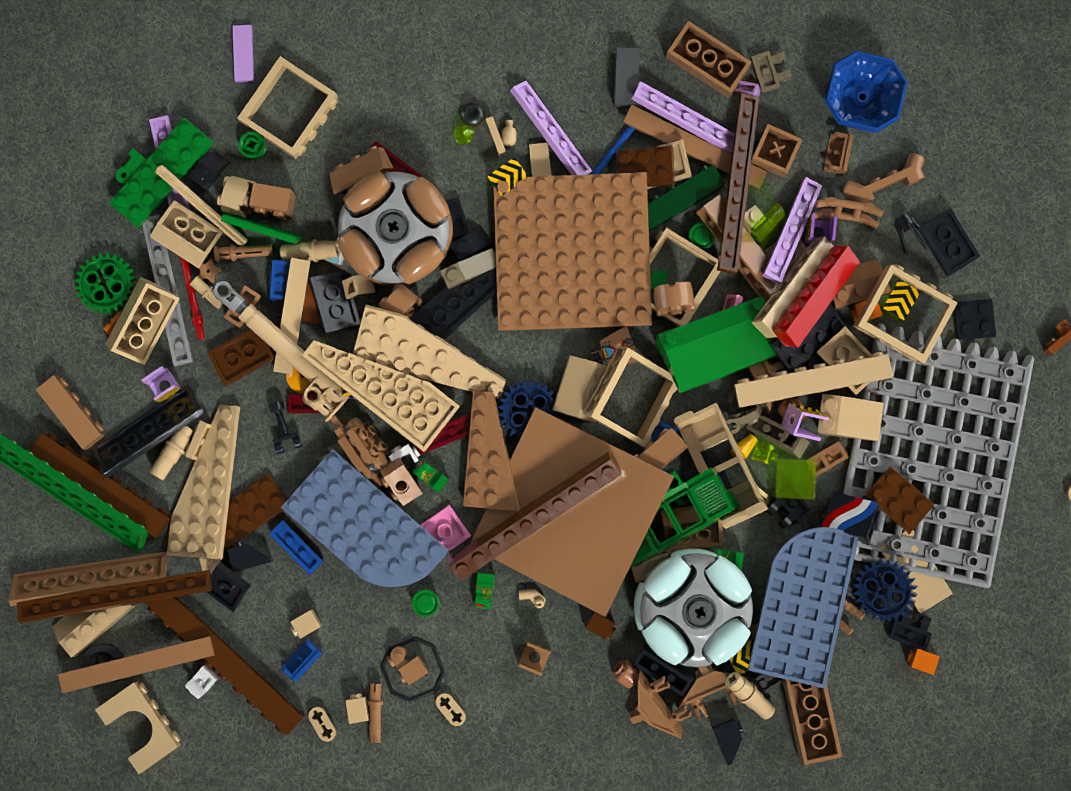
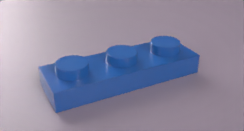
M284 520L269 533L309 575L324 562Z

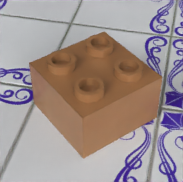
M767 124L754 152L751 164L785 178L803 139Z
M253 183L249 206L258 216L268 217L269 214L276 216V219L286 221L287 218H292L296 195L291 189Z

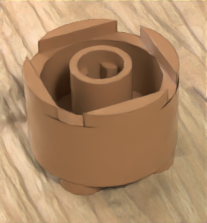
M676 282L675 285L664 284L654 288L657 316L667 315L669 312L671 316L681 315L683 310L684 312L695 310L693 290L690 282Z
M398 283L392 289L393 293L389 297L385 296L380 301L379 306L381 309L403 314L410 319L416 313L414 311L415 306L420 307L422 300L405 285Z

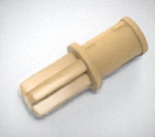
M199 276L190 283V286L202 295V298H206L217 309L223 305L221 301L214 297L213 287H209Z

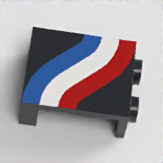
M834 492L832 498H829L827 501L826 515L822 516L820 525L822 527L843 530V532L849 535L859 537L862 544L869 545L881 509L877 502Z

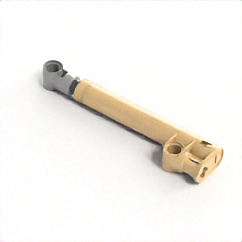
M218 282L214 287V297L226 305L233 313L236 311L240 315L238 318L243 323L245 322L253 332L311 382L303 392L302 399L305 404L326 417L325 421L328 422L349 399V397L342 395L343 388L303 358L302 355L305 351L259 310L257 311L252 304L248 306L244 302L245 299L231 288L228 282ZM225 287L228 290V294L221 296L218 294L217 289ZM308 391L316 393L315 401H310L307 398Z

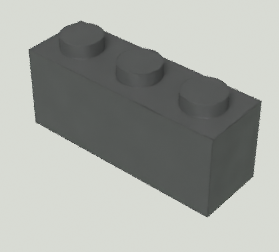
M617 47L614 108H630L631 105L636 107L638 105L631 98L639 82H642V73H639V66L643 65V54H639L640 48Z

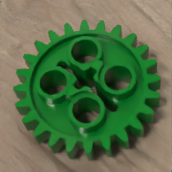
M108 252L106 257L102 253H99V258L92 255L91 262L86 259L87 266L80 265L83 271L76 272L80 279L74 280L79 283V286L74 287L75 290L80 291L76 296L83 298L80 303L83 305L87 304L86 308L89 310L93 308L95 313L100 309L102 315H105L106 310L109 314L113 313V309L120 312L119 306L125 307V301H128L129 296L132 294V289L136 286L132 283L137 278L131 276L135 273L133 269H129L131 264H125L126 260L124 258L119 259L117 254L112 257ZM110 267H114L112 275L107 274ZM93 275H97L96 282L91 284L90 278ZM104 279L107 280V281H109V282L106 283V285H107V287L109 288V291H110V292L112 293V295H113V298H112V299L110 298V293H109L108 289H107L106 287L102 286V285L105 284ZM121 284L122 289L116 293V285ZM104 292V298L98 301V294Z

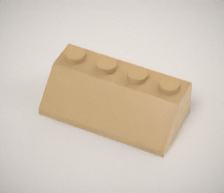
M140 277L105 344L110 351L145 365L180 298L158 284Z
M132 604L64 616L52 626L58 642L70 657H76L136 605Z

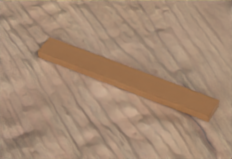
M631 105L623 121L624 124L665 144L682 139L687 155L709 166L714 165L717 170L729 175L731 153ZM751 164L749 185L759 190L767 171Z
M211 636L61 673L58 674L62 693L214 656L215 653Z

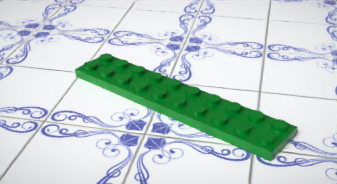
M0 432V463L138 554L141 553L148 533L143 525L133 522L125 513L118 512L111 504L103 502L93 492L86 491L78 482L71 481L61 471L54 470L46 461L39 460L32 452L24 450L14 440L7 439Z

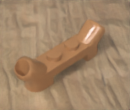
M917 153L909 154L902 171L893 170L887 173V177L881 180L880 177L869 181L867 186L849 180L844 185L842 195L855 202L871 203L875 199L873 193L902 180L906 187L923 180L925 176L921 169L925 159Z

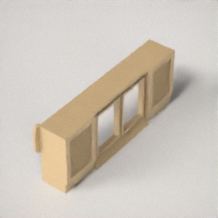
M717 403L696 413L688 411L674 419L675 425L680 430L685 443L689 446L688 450L699 474L708 470L701 452L726 440H729L736 457L714 467V469L719 473L740 463L748 481L729 489L734 493L740 508L721 519L720 522L725 529L768 509Z

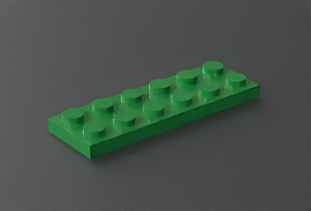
M183 118L109 204L139 229L174 190L156 174L155 170L160 165H163L181 181L211 148L214 142L186 118Z

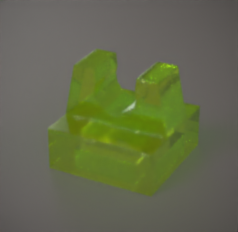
M756 441L750 460L767 465L770 464V461L776 462L778 454L774 453L775 446Z

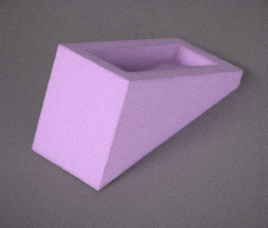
M740 81L738 89L734 91L740 94L745 93L759 97L761 89L756 83Z

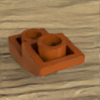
M307 281L301 322L320 324L311 288Z

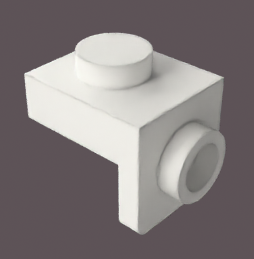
M407 444L401 447L399 445L391 450L392 454L389 458L393 462L397 458L402 459L410 454L415 463L419 461L417 457L420 454L415 446L410 447Z
M205 664L186 683L185 687L192 695L199 699L219 679V676Z

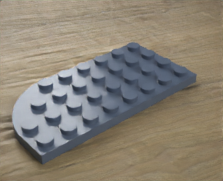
M333 449L281 507L358 576L378 586L401 587L418 582L430 574L449 552L446 547Z
M829 527L813 528L793 536L778 550L770 567L748 665L749 671L826 688L859 537L849 535L843 532V530Z

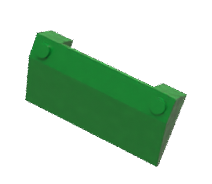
M763 296L658 334L656 346L679 393L777 357L768 344L775 337L766 338L751 323L766 303Z

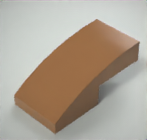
M838 441L806 459L805 462L813 476L816 477L848 459L849 455L841 441Z

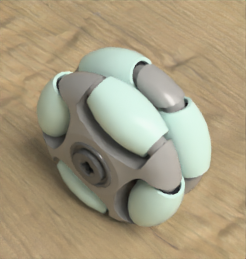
M695 548L680 549L669 553L668 558L659 561L647 573L644 582H639L634 598L636 625L638 630L642 631L650 648L668 663L688 667H704L714 663L717 666L728 661L739 652L750 636L751 632L748 628L751 626L753 616V603L750 595L752 589L742 571L728 559L720 555L717 556L716 553L708 550Z

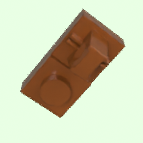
M1065 319L1061 320L1054 327L1060 337L1057 339L1053 337L1045 344L1047 348L1043 351L1047 356L1056 353L1071 339V324Z

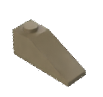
M491 248L441 270L440 274L447 289L450 290L496 268V256Z
M760 415L756 423L746 427L750 432L799 459L810 443L806 438L792 435L781 427L780 424Z

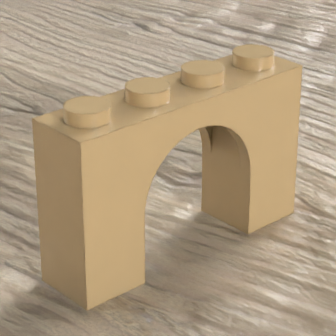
M137 681L102 704L95 711L106 726L129 711L141 712L149 718L153 731L150 741L146 746L128 758L137 773L141 774L181 746L179 743L181 739L175 731L172 732L169 728L170 722L166 716H161L158 712L159 706L154 699L150 700L146 694L148 693L146 686L143 683L139 684Z

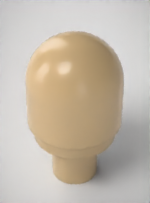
M506 120V127L503 128L501 140L505 146L511 147L516 143L517 132L513 128V120Z

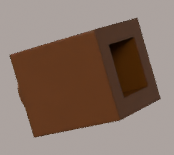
M595 611L585 629L604 640L607 637L611 638L616 630L613 627L615 625L613 621Z

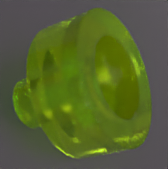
M466 125L455 128L454 137L458 144L465 145L472 141L473 129Z

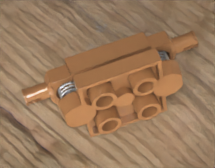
M337 415L333 416L330 420L336 428L334 432L339 438V444L358 472H362L366 479L371 480L379 489L384 484L377 475L388 464L386 456L390 454L387 450V445L376 434V429L369 422L363 424L359 418H354L347 425H344Z

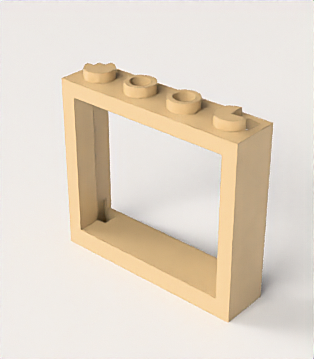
M280 56L237 119L240 123L259 133L263 138L297 159L298 156L305 153L307 148L305 145L308 141H312L316 137V129L319 125L322 126L327 121V114L330 109L334 110L336 108L338 96L337 93ZM286 69L327 95V98L293 147H290L251 121Z
M666 228L664 232L660 231L655 238L657 241L655 247L650 246L649 248L650 265L668 238L714 267L694 298V311L686 312L681 321L669 313L661 316L677 327L688 324L720 271H717V258ZM651 303L652 311L657 314L655 304Z
M897 264L887 265L853 327L916 363L925 364L958 302L952 300L953 296L950 294L938 292L936 286L919 281L920 277L917 275L903 272L904 268ZM892 275L946 304L921 352L867 322Z
M619 345L583 414L629 441L645 447L651 440V435L655 427L660 423V418L664 410L669 406V400L677 390V387L669 372L628 347ZM630 358L666 379L637 436L600 415Z

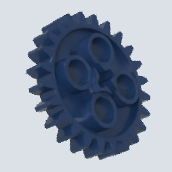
M523 380L521 386L518 382H515L516 388L514 389L512 386H509L510 393L504 391L503 394L506 398L499 399L503 402V405L497 406V408L502 409L499 416L504 418L500 421V424L506 423L507 425L504 427V430L511 429L509 435L512 436L516 433L517 440L523 434L533 413L527 416L526 412L513 411L512 407L527 408L530 405L531 409H535L534 400L540 396L544 400V405L538 409L544 410L552 416L560 415V413L552 410L553 402L556 397L551 398L553 391L547 392V385L541 388L540 381L534 385V381L530 380L529 385H527L526 380ZM519 394L525 397L523 405H517L515 402V398ZM517 413L523 417L521 424L513 422V416Z
M883 558L879 559V564L873 560L871 562L872 567L867 563L865 565L866 570L861 569L859 571L862 576L855 577L859 583L853 585L858 588L853 594L859 595L856 602H862L860 609H867L865 615H868L870 612L873 613L872 619H875L878 615L880 622L885 617L890 622L892 616L895 620H898L899 614L904 617L906 615L905 610L911 611L912 609L909 604L914 605L916 603L912 597L918 595L916 592H913L918 586L912 585L915 578H909L911 571H904L906 565L898 567L899 561L892 564L890 558L886 563H884ZM887 573H892L894 575V582H889L887 580ZM869 580H874L877 583L876 589H872L869 586ZM882 588H888L889 592H882ZM895 591H899L902 594V600H897L894 597ZM877 598L884 600V607L877 605ZM889 599L893 603V606H890Z

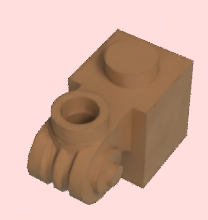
M397 646L392 650L387 660L392 667L396 666L400 672L398 676L401 681L411 685L427 674L429 670L419 655L411 660H406L404 658L406 656L405 648Z

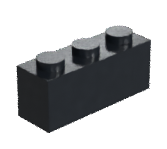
M644 644L633 663L635 667L656 680L665 676V682L669 681V688L682 697L694 679L693 674L677 664L672 665L663 660L646 644Z

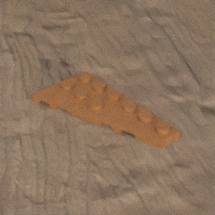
M473 391L463 506L520 511L521 508L517 499V491L514 486L513 473L503 438V430L499 421L494 392Z

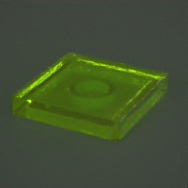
M775 203L751 228L754 239L762 250L781 232L785 223L786 215L779 203Z
M776 459L775 498L815 500L816 461Z

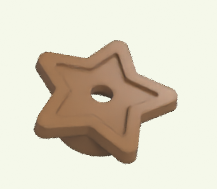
M210 259L206 264L200 266L199 278L201 280L208 279L211 283H214L215 276L222 270L215 267L213 259Z

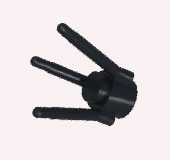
M909 213L895 220L898 224L895 226V229L898 232L905 254L908 253L902 230L905 233L911 230L926 250L928 249L925 241L916 230L920 226Z

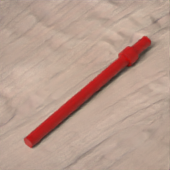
M180 257L193 316L191 318L192 325L195 326L197 339L203 340L205 339L202 326L204 321L203 317L200 316L195 289L190 286L193 280L189 262Z

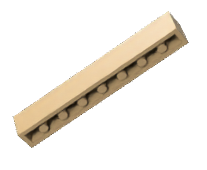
M883 352L871 354V358L866 359L863 356L853 357L851 362L846 363L844 359L833 361L831 366H825V363L813 365L814 369L806 370V367L794 369L795 373L787 374V371L777 372L775 377L768 378V374L756 377L757 380L750 382L749 378L737 380L738 384L734 385L738 408L892 378L893 373L889 354L883 355Z

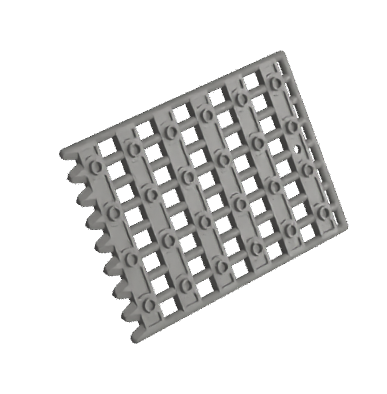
M878 323L876 328L886 333L885 325ZM902 327L894 328L891 333L892 337L919 352L922 351L924 341L921 331L913 332L908 342L905 341ZM939 336L925 364H919L927 366L924 384L912 382L915 365L918 363L874 339L871 354L883 352V355L889 354L893 377L897 360L908 362L905 380L892 377L870 382L864 387L863 400H869L871 393L882 395L881 403H884L880 436L879 441H873L871 451L860 449L861 439L853 440L843 494L868 500L864 495L872 487L874 473L883 474L889 466L911 484L912 480L924 482L922 494L928 499L931 484L943 486L939 505L935 504L915 527L913 539L901 536L903 529L897 524L894 535L884 533L883 527L886 514L881 511L870 544H862L860 538H858L854 560L867 563L875 560L879 564V559L881 558L878 557V552L890 553L892 564L896 562L897 555L910 558L909 564L899 562L898 567L906 565L904 570L989 588L993 577L1034 356L1027 355L1020 366L1018 365L1015 351H1008L1001 362L999 361L996 347L988 348L982 358L980 357V349L977 343H971L966 352L962 353L960 341L952 339L945 350L942 346V339ZM935 368L946 370L943 388L931 386ZM953 372L965 374L961 392L950 390ZM972 376L984 378L980 396L969 394ZM991 380L1002 382L999 400L988 398ZM1010 384L1021 386L1018 404L1007 402ZM890 397L901 399L898 417L886 415ZM908 401L920 403L916 421L905 419ZM927 405L938 407L935 425L924 423ZM946 409L957 411L954 429L943 427ZM965 413L976 415L973 433L962 431ZM984 417L995 419L992 437L981 435ZM1003 421L1014 424L1011 441L999 439ZM882 435L893 437L890 455L879 453ZM901 439L912 441L909 459L897 457ZM920 443L931 445L928 463L916 461ZM939 447L950 449L947 467L935 465ZM958 451L969 453L966 471L954 469ZM976 455L988 457L984 475L973 473ZM995 459L1007 461L1003 479L992 477ZM856 468L867 470L864 488L852 486ZM950 488L961 490L958 509L947 507ZM969 492L980 494L977 513L966 511ZM988 496L999 498L996 517L985 515ZM924 522L935 524L932 543L920 540ZM943 526L954 528L951 547L940 545ZM962 530L973 532L970 551L959 549ZM981 534L992 536L989 555L977 553ZM895 541L900 543L898 549H895L893 546ZM887 543V550L879 548ZM912 546H918L919 551L913 553L911 550ZM859 548L870 549V555L859 553ZM916 560L927 561L928 567L916 566ZM935 564L947 566L946 572L935 570ZM954 568L966 570L965 576L954 574ZM973 572L985 574L984 580L973 578Z

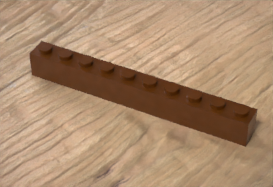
M607 452L449 557V568L462 581L621 475L620 466L612 455Z
M178 597L145 602L148 605V611L154 616L158 615L163 619L161 621L162 624L168 629L172 628L176 631V637L182 642L211 636L215 655L204 658V663L210 668L214 667L219 672L218 676L225 682L228 680L233 685L232 689L237 694H243L247 698L246 702L251 707H257L261 711L260 715L265 720H271L275 724L274 728L280 734H290L305 717L303 713Z

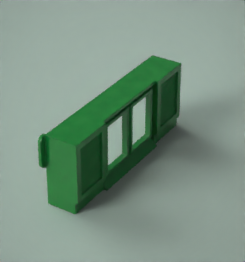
M709 468L666 493L659 509L664 508L677 534L660 544L652 528L649 527L631 565L639 566L727 515L739 510L740 504L734 493L730 490L727 491L716 469ZM687 494L701 521L683 530L669 503Z

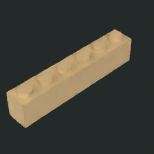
M825 236L812 240L751 322L766 338L777 337L773 329L778 321L784 316L788 307L795 301L799 292L808 283L809 278L819 268L820 263L827 257L831 248L834 247Z

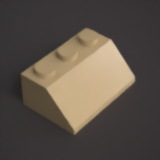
M174 200L156 224L150 237L195 267L200 268L223 231Z
M569 355L552 410L585 422L595 423V420L584 415L583 412L608 366Z

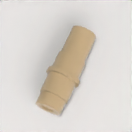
M313 239L310 242L281 245L280 256L282 261H291V258L318 262L319 260L339 257L340 248L337 240L317 241Z
M184 426L172 434L170 439L165 441V446L149 472L163 481L181 455L186 453L185 449L194 435L193 430Z
M733 672L727 677L725 685L737 696L740 703L748 706L764 720L773 716L775 706L763 696L754 683L749 682L738 672Z

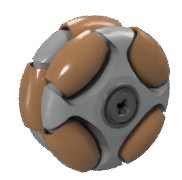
M378 171L359 180L344 196L343 200L345 203L341 208L338 221L339 240L337 242L344 259L350 267L365 279L367 278L376 284L395 287L398 283L408 286L428 276L446 258L453 236L451 213L443 195L424 177L404 172L381 173V171ZM392 227H398V230H397V231H396V230H393V231H392L391 228H392Z

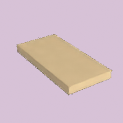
M913 530L908 534L903 531L901 536L913 539L915 532ZM895 541L893 544L894 548L898 549L900 543ZM887 543L879 548L887 550ZM914 545L911 550L913 553H917L919 548ZM881 552L885 559L891 558L890 553ZM897 555L896 561L909 564L910 560L908 557ZM916 560V566L927 568L928 562ZM911 572L909 578H915L912 585L918 586L913 590L918 595L912 597V599L916 601L914 607L919 614L953 594L942 578Z

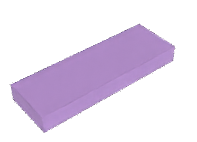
M252 25L233 26L234 80L236 83L254 82Z

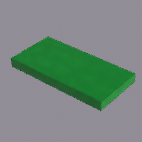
M224 214L221 222L293 244L301 243L303 240V235L248 218Z

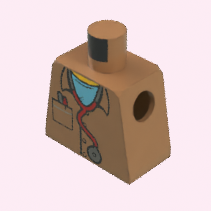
M627 326L600 340L601 350L592 352L591 356L594 362L599 363L605 360L608 366L619 345L628 347L636 352ZM630 358L627 365L637 363V361Z

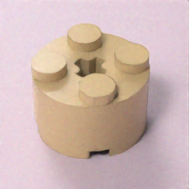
M226 176L223 181L224 188L222 194L217 199V205L221 206L222 212L246 219V214H251L253 210L249 203L253 183L256 182L236 176Z

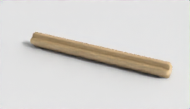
M160 165L155 170L156 174L241 247L247 243L248 240L230 224L221 222L222 217L163 165Z

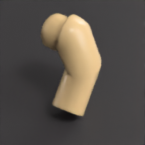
M518 590L519 600L530 599L536 608L544 607L545 598L538 590Z

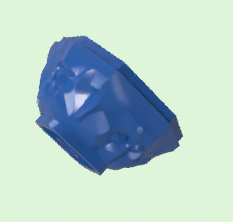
M855 51L833 64L824 101L839 125L877 133L899 120L908 82L893 59ZM859 95L863 96L865 100H861Z

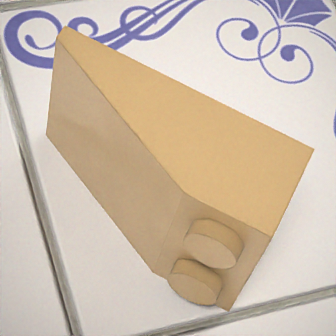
M823 394L820 412L828 416L829 419H819L818 433L821 435L879 441L884 403Z

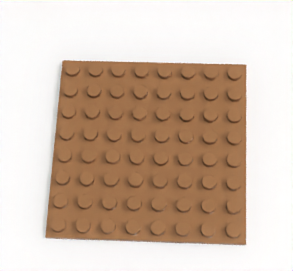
M647 172L526 177V180L519 181L517 186L508 191L509 185L505 181L498 183L497 188L499 192L494 187L498 331L652 325Z
M535 407L510 459L512 477L521 509L607 452L612 455L620 466L621 475L496 557L495 560L606 617L674 476ZM487 508L470 543L518 511Z

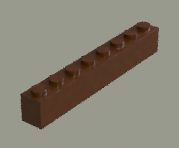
M50 432L48 435L40 434L29 450L36 458L46 461L54 470L61 471L71 481L78 482L86 491L93 492L100 500L111 504L118 512L125 513L133 522L143 525L153 537L159 538L171 521L168 511L162 507L157 509L152 505L154 503L152 500L145 496L141 498L136 495L138 491L131 486L126 488L121 485L122 480L112 475L107 478L99 465L93 466L89 463L90 459L83 454L78 456L73 452L75 450L73 447L66 443L62 445L57 442L59 440L57 436Z

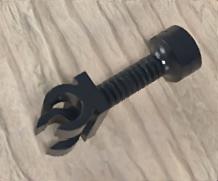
M283 401L269 404L270 413L275 414L281 433L280 438L272 440L276 453H284L282 441L291 438L295 449L303 447L299 432L288 433L282 415V410L285 408Z

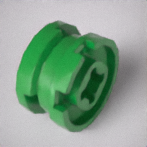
M256 132L243 134L238 143L240 152L249 160L262 158L267 150L265 140Z
M704 223L694 225L688 233V241L704 251L709 249L715 241V237Z
M421 590L414 595L412 608L419 616H431L439 608V598L431 590Z

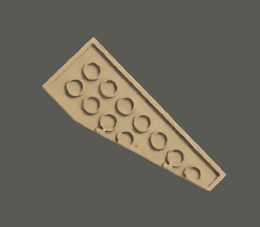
M370 305L365 306L353 355L417 378L471 392H494L495 398H501L506 379L475 362L476 360L470 356L467 357L459 349L437 335L434 336L421 325H417L409 320L407 316Z
M315 340L302 355L303 358L423 452L426 451L460 407L430 382L338 350Z
M219 405L172 514L166 556L222 560L240 413V407Z

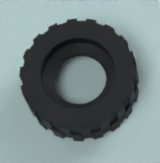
M96 644L90 647L89 650H86L85 655L81 659L80 668L93 666L96 658L101 655L109 656L113 661L124 658V654L120 651V648L115 647L113 644ZM120 679L98 684L96 686H109L119 681Z

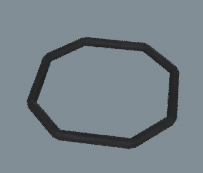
M413 637L389 647L381 664V670L390 693L408 702H413L435 693L445 674L435 645L418 637ZM417 641L432 648L441 674L434 689L408 698L393 691L385 670V664L391 650L395 647Z

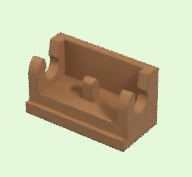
M840 132L830 134L823 171L841 175L847 172L853 134Z

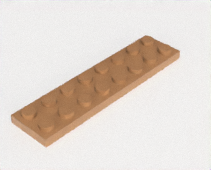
M167 552L14 574L8 601L10 606H17V603L164 578L167 574Z

